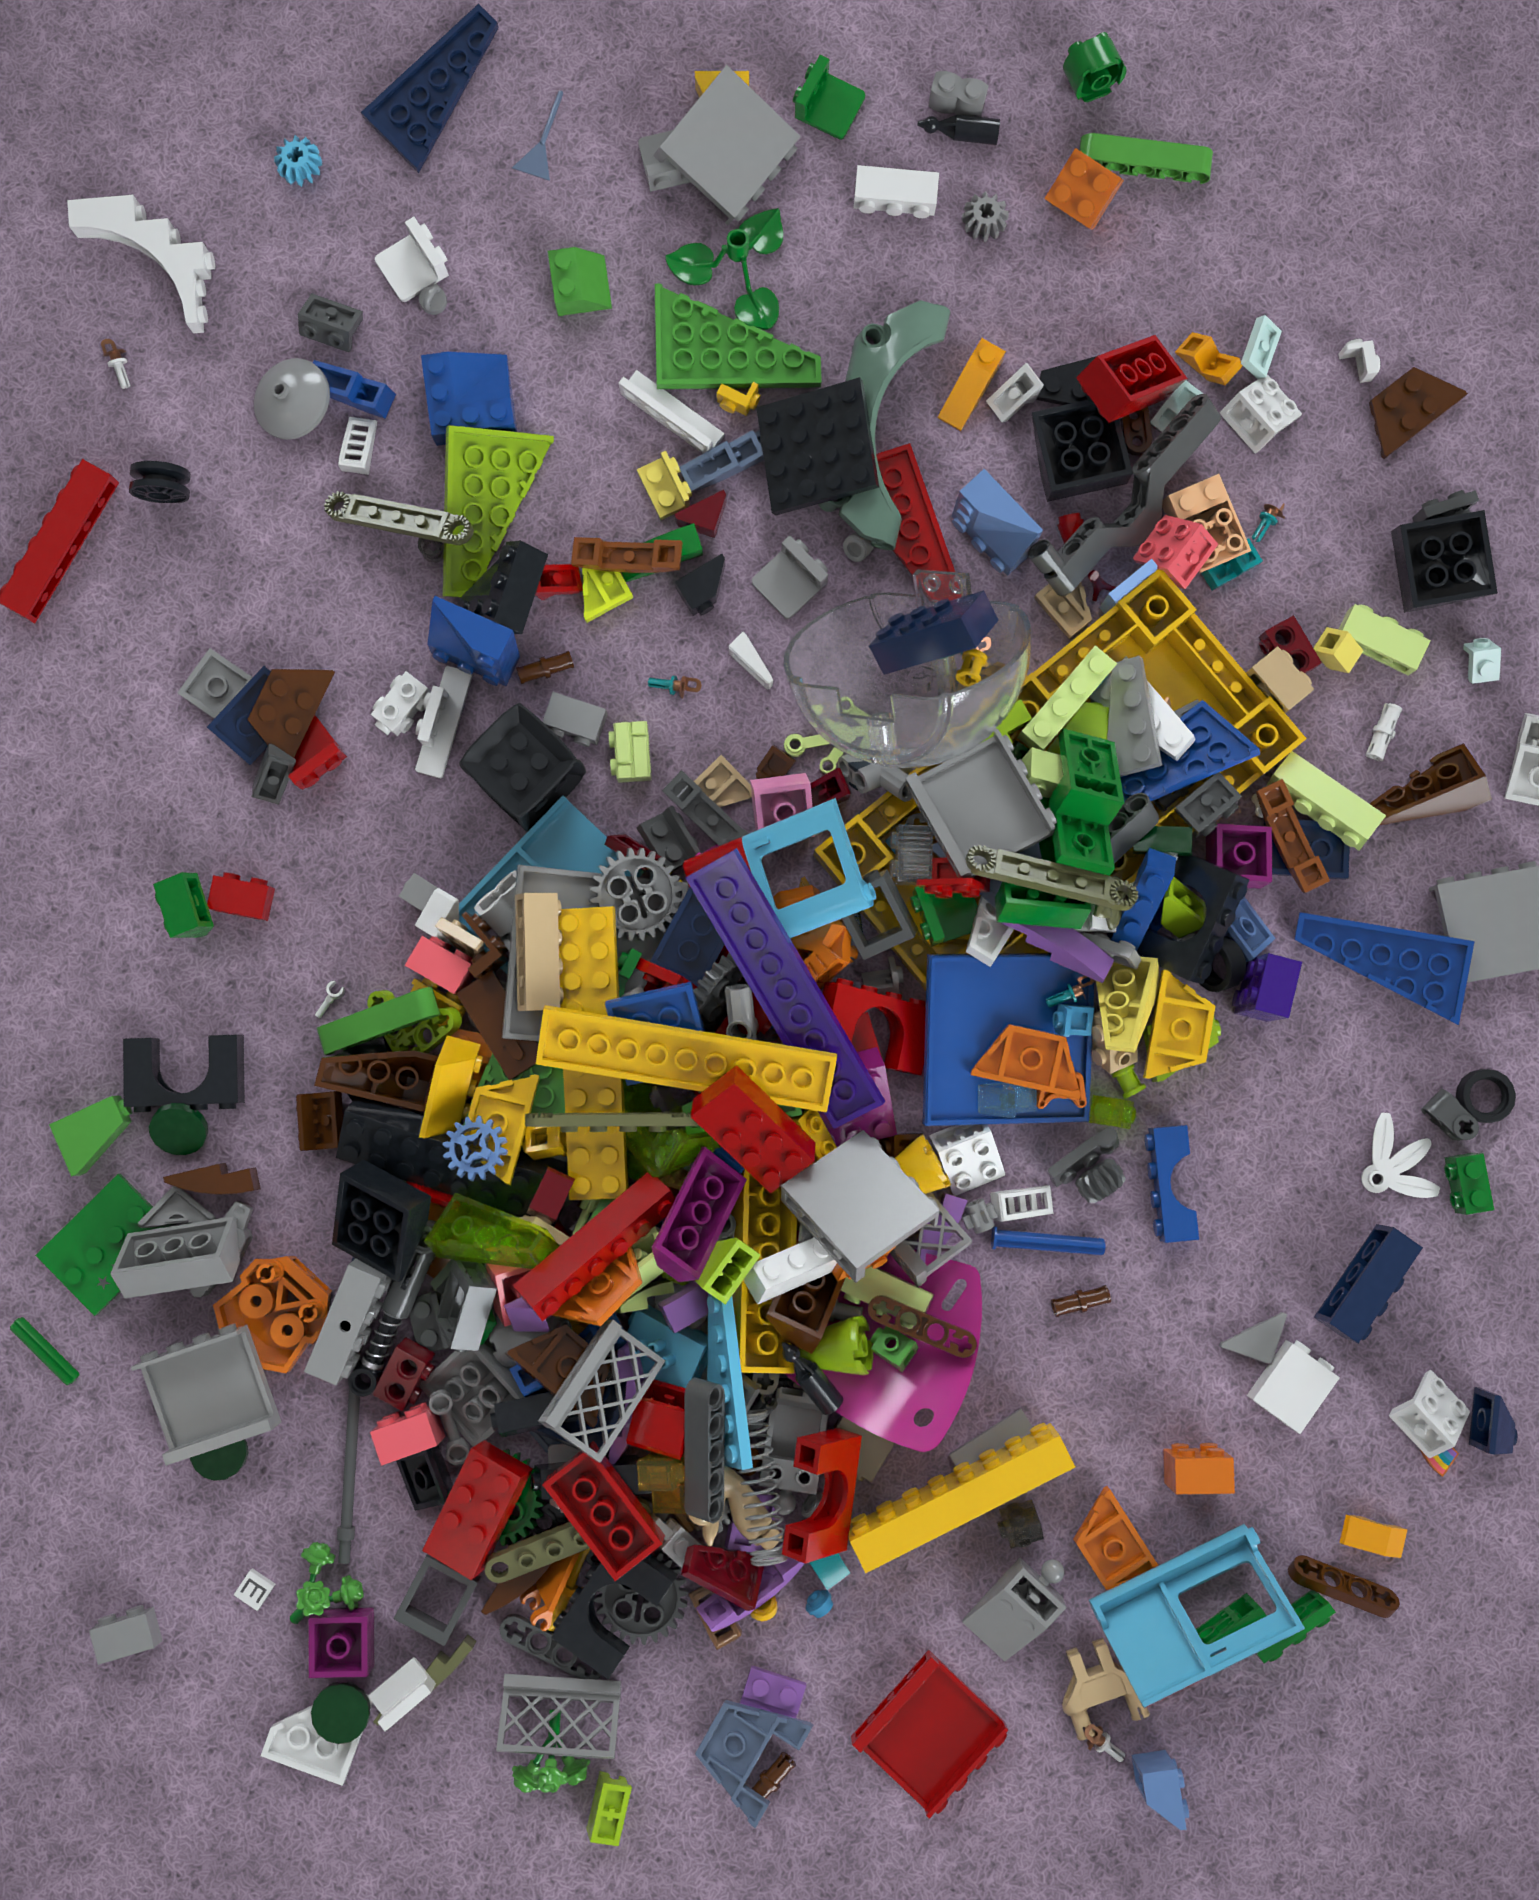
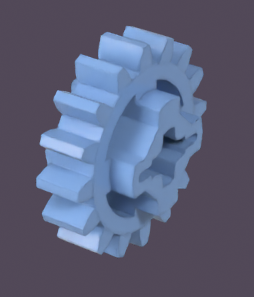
M477 1116L475 1122H472L469 1117H465V1125L463 1126L455 1122L456 1132L447 1131L446 1134L451 1140L450 1142H443V1146L449 1149V1152L443 1154L445 1160H453L448 1167L451 1170L459 1168L457 1175L460 1178L465 1173H468L470 1181L475 1179L476 1174H479L482 1180H486L485 1172L487 1171L495 1175L496 1170L494 1166L496 1164L500 1166L505 1164L500 1159V1156L508 1154V1150L501 1147V1145L508 1142L506 1137H498L503 1131L500 1126L492 1129L493 1120L489 1119L483 1124L481 1116ZM477 1129L475 1134L468 1136L464 1135L468 1131ZM490 1135L493 1137L495 1143L494 1152L491 1151L488 1147ZM479 1143V1146L482 1148L481 1152L475 1151L472 1154V1151L469 1149L470 1145H477ZM457 1145H459L463 1151L461 1161H459L456 1154ZM484 1160L487 1162L483 1166L474 1167L477 1162Z

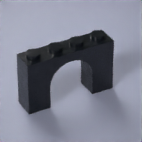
M1191 854V856H1178L1174 877L1178 881L1195 888L1202 895L1206 905V917L1202 928L1195 936L1185 941H1178L1161 932L1147 929L1137 949V953L1140 957L1158 958V965L1188 981L1203 984L1211 973L1212 963L1216 954L1223 946V938L1226 931L1235 920V911L1240 900L1247 893V885L1250 879Z
M208 1035L209 1068L207 1075L196 1089L187 1093L174 1091L162 1078L160 1072V1038L123 1039L124 1107H134V1112H151V1106L183 1103L190 1105L192 1110H208V1104H219V1109H236V1103H245L244 1035Z
M651 1554L616 1581H614L601 1563L598 1565L594 1562L585 1575V1578L589 1580L585 1587L582 1589L578 1586L569 1599V1602L573 1605L568 1613L562 1610L553 1623V1626L557 1629L551 1638L609 1679L630 1646L607 1630L598 1620L594 1609V1599L597 1590L609 1584L626 1585L657 1607L678 1574Z

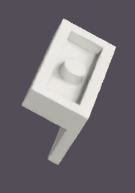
M415 1657L410 1659L369 1695V1699L382 1714L378 1724L384 1731L388 1730L427 1697L436 1685Z

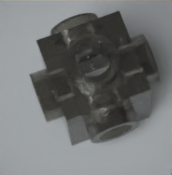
M1032 1499L1021 1503H1011L999 1509L1001 1521L997 1522L1001 1539L1007 1538L1011 1549L1026 1547L1032 1542L1044 1539L1041 1523Z

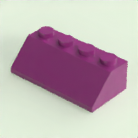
M701 1147L651 1247L657 1266L678 1282L699 1280L747 1180L706 1147Z

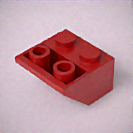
M654 1379L633 1411L626 1439L627 1444L680 1460L685 1452L686 1388Z

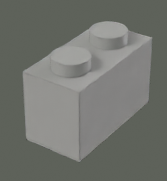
M552 692L542 722L559 738L567 735L574 738L573 742L589 747L590 743L598 744L608 713L604 708Z
M143 1605L128 1609L126 1615L116 1618L115 1613L98 1619V1624L89 1630L98 1665L153 1649L163 1641L154 1607L144 1609Z

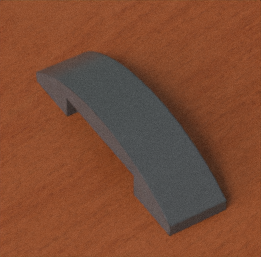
M682 770L662 790L718 846L749 834L714 803Z

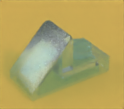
M1009 1083L978 1085V1113L1015 1118L1016 1113L1037 1112L1036 1089Z

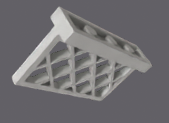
M931 1192L925 1195L932 1197L939 1207V1214L942 1216L941 1225L933 1227L931 1224H926L920 1228L918 1242L903 1240L890 1252V1255L917 1287L927 1281V1276L972 1244V1239ZM924 1230L939 1231V1244L922 1243ZM944 1232L956 1233L962 1241L955 1246L943 1245ZM921 1249L937 1250V1259L927 1266L920 1258Z
M613 1319L606 1320L600 1326L538 1420L542 1425L555 1431L598 1463L602 1461L666 1361L623 1330L622 1326ZM621 1337L628 1342L630 1355L616 1358L614 1344ZM635 1348L638 1349V1350H639L640 1352H642V1353H637V1354H636V1353H635ZM610 1354V1359L605 1360L607 1355ZM647 1356L655 1363L649 1373L639 1375L636 1357ZM631 1359L634 1376L619 1379L616 1361ZM611 1363L614 1380L599 1383L597 1370L601 1364ZM593 1378L594 1384L588 1385ZM640 1378H645L644 1381H643L642 1384H641V1383H640ZM634 1380L636 1387L635 1395L633 1398L623 1400L620 1383ZM615 1384L617 1401L603 1404L600 1387ZM594 1388L597 1406L582 1409L580 1396L584 1390ZM629 1403L626 1409L624 1410V1404ZM576 1404L577 1410L571 1411L574 1405ZM618 1405L620 1418L616 1424L606 1426L603 1408ZM598 1409L601 1427L586 1430L583 1412ZM578 1414L579 1432L569 1433L561 1427L567 1416ZM607 1429H612L608 1435ZM602 1431L603 1444L599 1451L595 1452L588 1446L587 1434ZM581 1435L582 1442L578 1440L575 1436Z
M504 1674V1691L497 1752L615 1759L622 1688L621 1681ZM510 1697H522L528 1704L516 1717L508 1709ZM528 1698L536 1699L531 1703ZM543 1699H551L557 1708L544 1719L535 1706ZM557 1700H565V1701L560 1705ZM572 1701H580L587 1710L573 1721L564 1708ZM585 1701L594 1703L589 1707ZM602 1702L613 1703L612 1715L602 1723L593 1710ZM532 1710L541 1723L527 1734L518 1721ZM561 1711L570 1725L557 1736L548 1725V1722ZM590 1713L599 1724V1727L586 1738L577 1724ZM508 1714L512 1721L506 1725ZM610 1722H612V1724H611V1733H610V1731L606 1728V1726H607ZM516 1724L525 1737L516 1745L504 1744L505 1732ZM545 1726L554 1739L545 1747H540L535 1744L531 1737ZM574 1728L583 1741L575 1749L566 1748L560 1739ZM602 1730L610 1738L609 1751L596 1750L590 1743ZM529 1741L532 1746H524L523 1744ZM556 1743H558L561 1746V1748H555L553 1746ZM587 1744L591 1750L582 1748Z

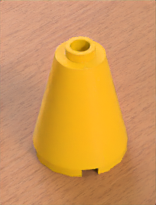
M924 1134L917 1137L895 1157L901 1170L908 1177L911 1176L916 1180L924 1194L947 1188L951 1185L947 1173H943L942 1164L928 1140L925 1139Z

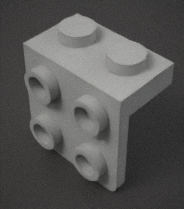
M673 130L642 137L638 141L650 192L690 183L667 159L659 162L653 156Z
M790 535L782 542L781 552L752 578V585L786 619L792 618L828 583V569L819 559L814 560L808 554L809 550L806 545L799 539L795 541Z

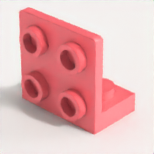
M1164 515L1158 521L1146 541L1141 544L1133 560L1144 565L1152 559L1158 565L1157 569L1163 570L1177 587L1186 589L1218 546V543L1201 523Z

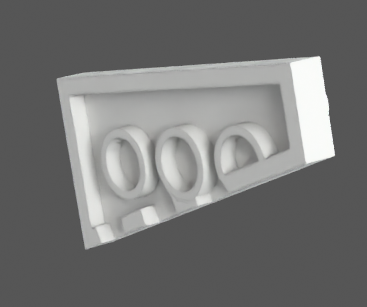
M1112 672L1090 696L1091 702H1098L1104 707L1109 708ZM1147 681L1159 749L1178 761L1194 743L1195 737Z
M980 896L966 952L991 967L1014 929L1001 924V922H997L996 909L982 896Z

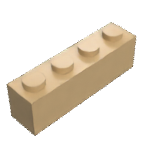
M521 893L515 895L517 1011H543L545 1005L560 1008V1004L563 1003L564 994L562 987H560L559 975L563 971V962L559 958L562 932L558 929L561 902L558 900L557 893Z

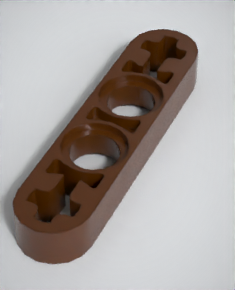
M876 1296L869 1303L868 1312L870 1317L880 1324L958 1357H969L976 1350V1339L968 1330L887 1296ZM885 1301L887 1303L886 1308L894 1311L895 1305L901 1307L896 1314L895 1324L889 1322L892 1318L891 1315L883 1313L881 1317H878L876 1315L877 1310L873 1308V1305ZM905 1312L915 1314L917 1317L915 1327L911 1329L904 1328L900 1324L901 1315ZM935 1323L940 1324L945 1331L944 1336L936 1341L930 1339L927 1334L929 1326ZM949 1329L955 1330L952 1336L957 1339H962L964 1335L968 1336V1342L972 1344L971 1348H965L961 1352L958 1350V1344L950 1341V1347L943 1345L948 1339Z
M1297 1556L1288 1567L1290 1578L1298 1585L1379 1617L1389 1618L1399 1608V1598L1389 1588L1308 1556ZM1324 1576L1331 1577L1336 1583V1587L1329 1585L1325 1581ZM1351 1586L1358 1588L1362 1592L1363 1597L1355 1595Z

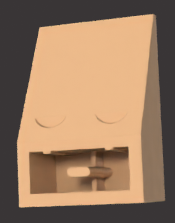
M1220 474L1170 494L1163 499L1162 508L1165 515L1201 523L1218 543V546L1201 567L1199 573L1251 551Z

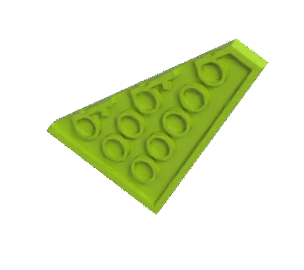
M446 426L444 512L459 516L463 515L470 521L474 531L471 539L463 545L444 543L443 597L461 598L487 571V566L494 553L497 552L509 524L512 523L515 517V512L522 499L525 498L537 470L540 469L543 463V458L550 445L554 442V436ZM464 525L457 526L453 530V535H461V531L464 532L463 529H465Z

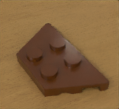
M1415 367L1410 369L1369 402L1371 414L1375 420L1376 436L1378 435L1380 441L1381 457L1383 459L1387 458L1462 400L1468 393Z
M310 669L271 670L247 719L267 746L269 743L273 744L294 758L335 671Z
M565 1324L516 1346L505 1354L555 1396L589 1344ZM610 1363L601 1364L597 1370L599 1383L605 1382ZM593 1378L588 1385L594 1384ZM601 1386V1387H600L601 1397H602V1398H603L604 1389H605L604 1386ZM595 1389L584 1390L580 1396L582 1409L597 1406ZM576 1404L574 1405L571 1411L577 1410ZM598 1409L583 1412L584 1421L591 1428H594L597 1424Z

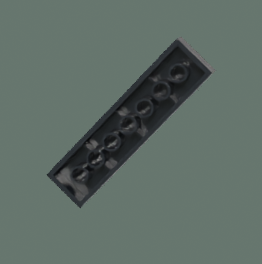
M355 1096L344 1112L336 1153L337 1159L352 1164L365 1160L399 1179L516 1217H523L524 1215L531 1217L526 1212L548 1167L568 1175L567 1162L552 1157L533 1160L521 1147L511 1185L505 1184L490 1171L485 1172L486 1180H482L479 1174H476L475 1179L470 1181L468 1173H465L460 1178L457 1175L459 1168L451 1170L448 1167L453 1160H445L443 1154L449 1152V1149L443 1146V1142H450L451 1140L446 1133L425 1139L420 1138L419 1134L423 1115L359 1096ZM457 1145L456 1154L459 1161H461L463 1151L462 1148L459 1145ZM477 1162L474 1167L483 1166L481 1162ZM562 1206V1208H561V1210H560V1212H559V1214H558V1217H557L556 1221H555L554 1224L551 1225V1226H553V1227L555 1226V1224H556V1222H557V1220H558V1218H559V1216H560V1214H561V1212H562V1210H563V1206Z

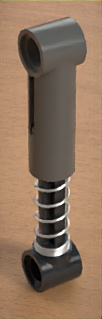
M428 1220L424 1231L431 1233L433 1242L428 1243L421 1236L403 1280L397 1282L393 1279L381 1307L385 1314L382 1319H379L380 1325L378 1330H374L376 1335L373 1340H370L371 1346L369 1350L365 1351L366 1355L359 1361L357 1368L349 1376V1388L357 1396H368L375 1390L383 1374V1359L389 1355L388 1348L394 1343L392 1340L393 1336L398 1334L397 1327L402 1324V1319L408 1318L436 1251L444 1239V1229L435 1220ZM420 1253L421 1255H420L419 1260H418V1262H417V1264H416V1267H415V1269H414V1271H413V1274H410V1272H411V1270H412V1268H413V1265H414V1263H415V1261H416V1258H417L418 1254ZM361 1373L367 1374L371 1378V1383H365L361 1379Z

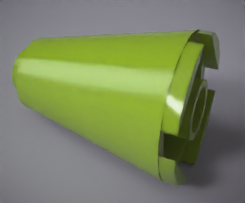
M862 1315L854 1316L826 1326L822 1339L814 1352L811 1354L799 1348L800 1357L815 1362L821 1370L868 1375L869 1372L867 1370H872L873 1351L871 1349L873 1343L871 1340H867L865 1331H870L866 1318Z

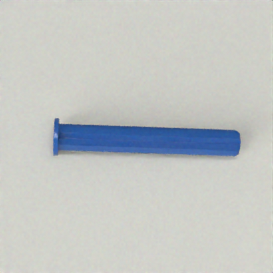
M997 1227L992 1228L991 1249L1007 1247L1104 1255L1106 1249L1103 1238L997 1230Z

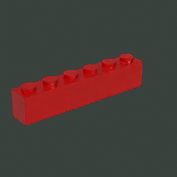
M84 459L73 468L70 480L66 487L59 491L51 512L44 516L42 527L37 535L30 539L28 550L23 558L15 564L13 575L8 583L4 584L0 589L1 605L34 624L36 623L117 488L119 482L111 474Z
M649 1170L513 1285L514 1288L543 1322L548 1316L554 1314L568 1299L578 1294L595 1276L600 1275L615 1259L625 1254L629 1247L641 1237L646 1236L662 1219L667 1217L675 1201L671 1190Z

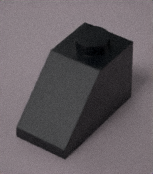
M723 554L718 555L675 581L676 590L692 616L698 613L700 616L705 615L714 608L713 604L717 602L725 569V557Z

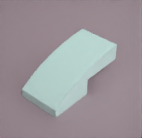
M1184 381L1150 421L1151 425L1160 432H1163L1193 397L1203 393L1188 381Z

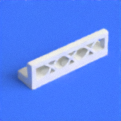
M636 370L629 380L623 377L619 381L622 396L702 454L716 447L724 438V433L664 389H657V384Z

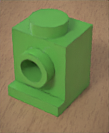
M887 1326L884 1329L879 1327L871 1338L873 1343L871 1349L874 1354L902 1373L919 1349L914 1340ZM891 1339L896 1341L895 1347H886Z

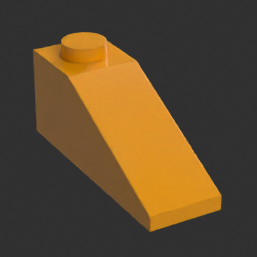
M981 338L937 418L961 431L1001 366L1006 351Z

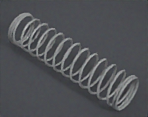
M765 1409L749 1410L746 1412L748 1425L767 1426L764 1429L749 1433V1437H768L765 1441L750 1445V1448L771 1449L763 1454L752 1456V1460L763 1459L771 1460L772 1462L757 1468L739 1470V1473L753 1471H770L774 1473L765 1478L743 1481L740 1484L773 1483L775 1486L762 1491L743 1493L741 1496L776 1495L777 1497L772 1500L744 1505L743 1508L749 1509L760 1506L778 1507L777 1510L771 1513L748 1516L745 1520L771 1517L778 1518L780 1521L769 1526L748 1528L746 1531L756 1532L776 1529L782 1532L770 1538L749 1540V1544L784 1541L778 1537L782 1536L785 1530L776 1527L783 1521V1518L773 1515L782 1508L780 1505L772 1503L778 1500L780 1495L770 1492L778 1486V1483L768 1480L777 1473L775 1470L767 1468L773 1465L775 1460L770 1457H763L773 1451L771 1446L762 1445L769 1442L772 1437L768 1434H759L770 1427L768 1423L758 1422L769 1415ZM783 1544L774 1549L758 1550L750 1553L751 1556H754L751 1558V1564L754 1566L779 1564L785 1562L789 1557L782 1555V1550L780 1549L783 1548Z

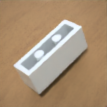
M858 165L854 209H859L863 213H873L875 210L886 211L887 214L892 216H899L902 213H910L917 218H927L929 215L934 216L937 204L939 173Z
M813 1237L757 1261L744 1278V1282L758 1305L831 1273L837 1262L823 1248L819 1241Z

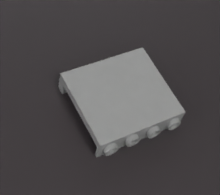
M726 65L653 156L659 162L667 159L729 217L725 222L728 226L734 219L738 222L749 210L745 206L750 199L755 202L763 193L765 188L762 184L767 178L770 181L775 178L782 169L778 164L783 158L788 161L798 148L794 144L801 136Z
M998 729L994 730L993 737L919 776L914 772L905 777L907 789L958 878H973L977 876L971 873L965 860L969 849L973 848V846L985 845L987 848L990 847L995 850L1002 849L1020 853L1052 836L1055 830L1054 824L1057 823L1050 808L1045 809L1040 801L1042 795L1035 783L1031 785L1026 778L1028 771L1021 759L1016 760L1011 751L1014 748L1007 735L1002 736ZM974 856L973 858L977 865L988 864L987 860L982 856Z
M1536 861L1518 864L1519 869L1509 871L1508 866L1491 869L1492 875L1482 876L1481 871L1465 874V880L1455 881L1454 876L1436 880L1437 885L1429 887V892L1435 891L1444 935L1475 941L1467 983L1539 969V866L1536 865Z
M864 1130L781 1185V1201L855 1283L865 1277V1268L927 1223L930 1222L933 1227L938 1224L939 1207L932 1197H927L920 1190L916 1180L911 1176L908 1177L901 1170L897 1160L889 1157L882 1150L878 1140L870 1137Z
M234 1323L218 1330L219 1334L212 1337L209 1332L192 1338L193 1343L185 1346L183 1341L166 1347L167 1352L159 1355L157 1350L140 1356L141 1361L131 1367L132 1371L140 1368L142 1370L169 1450L162 1454L165 1465L271 1431L282 1422L248 1325L237 1328Z

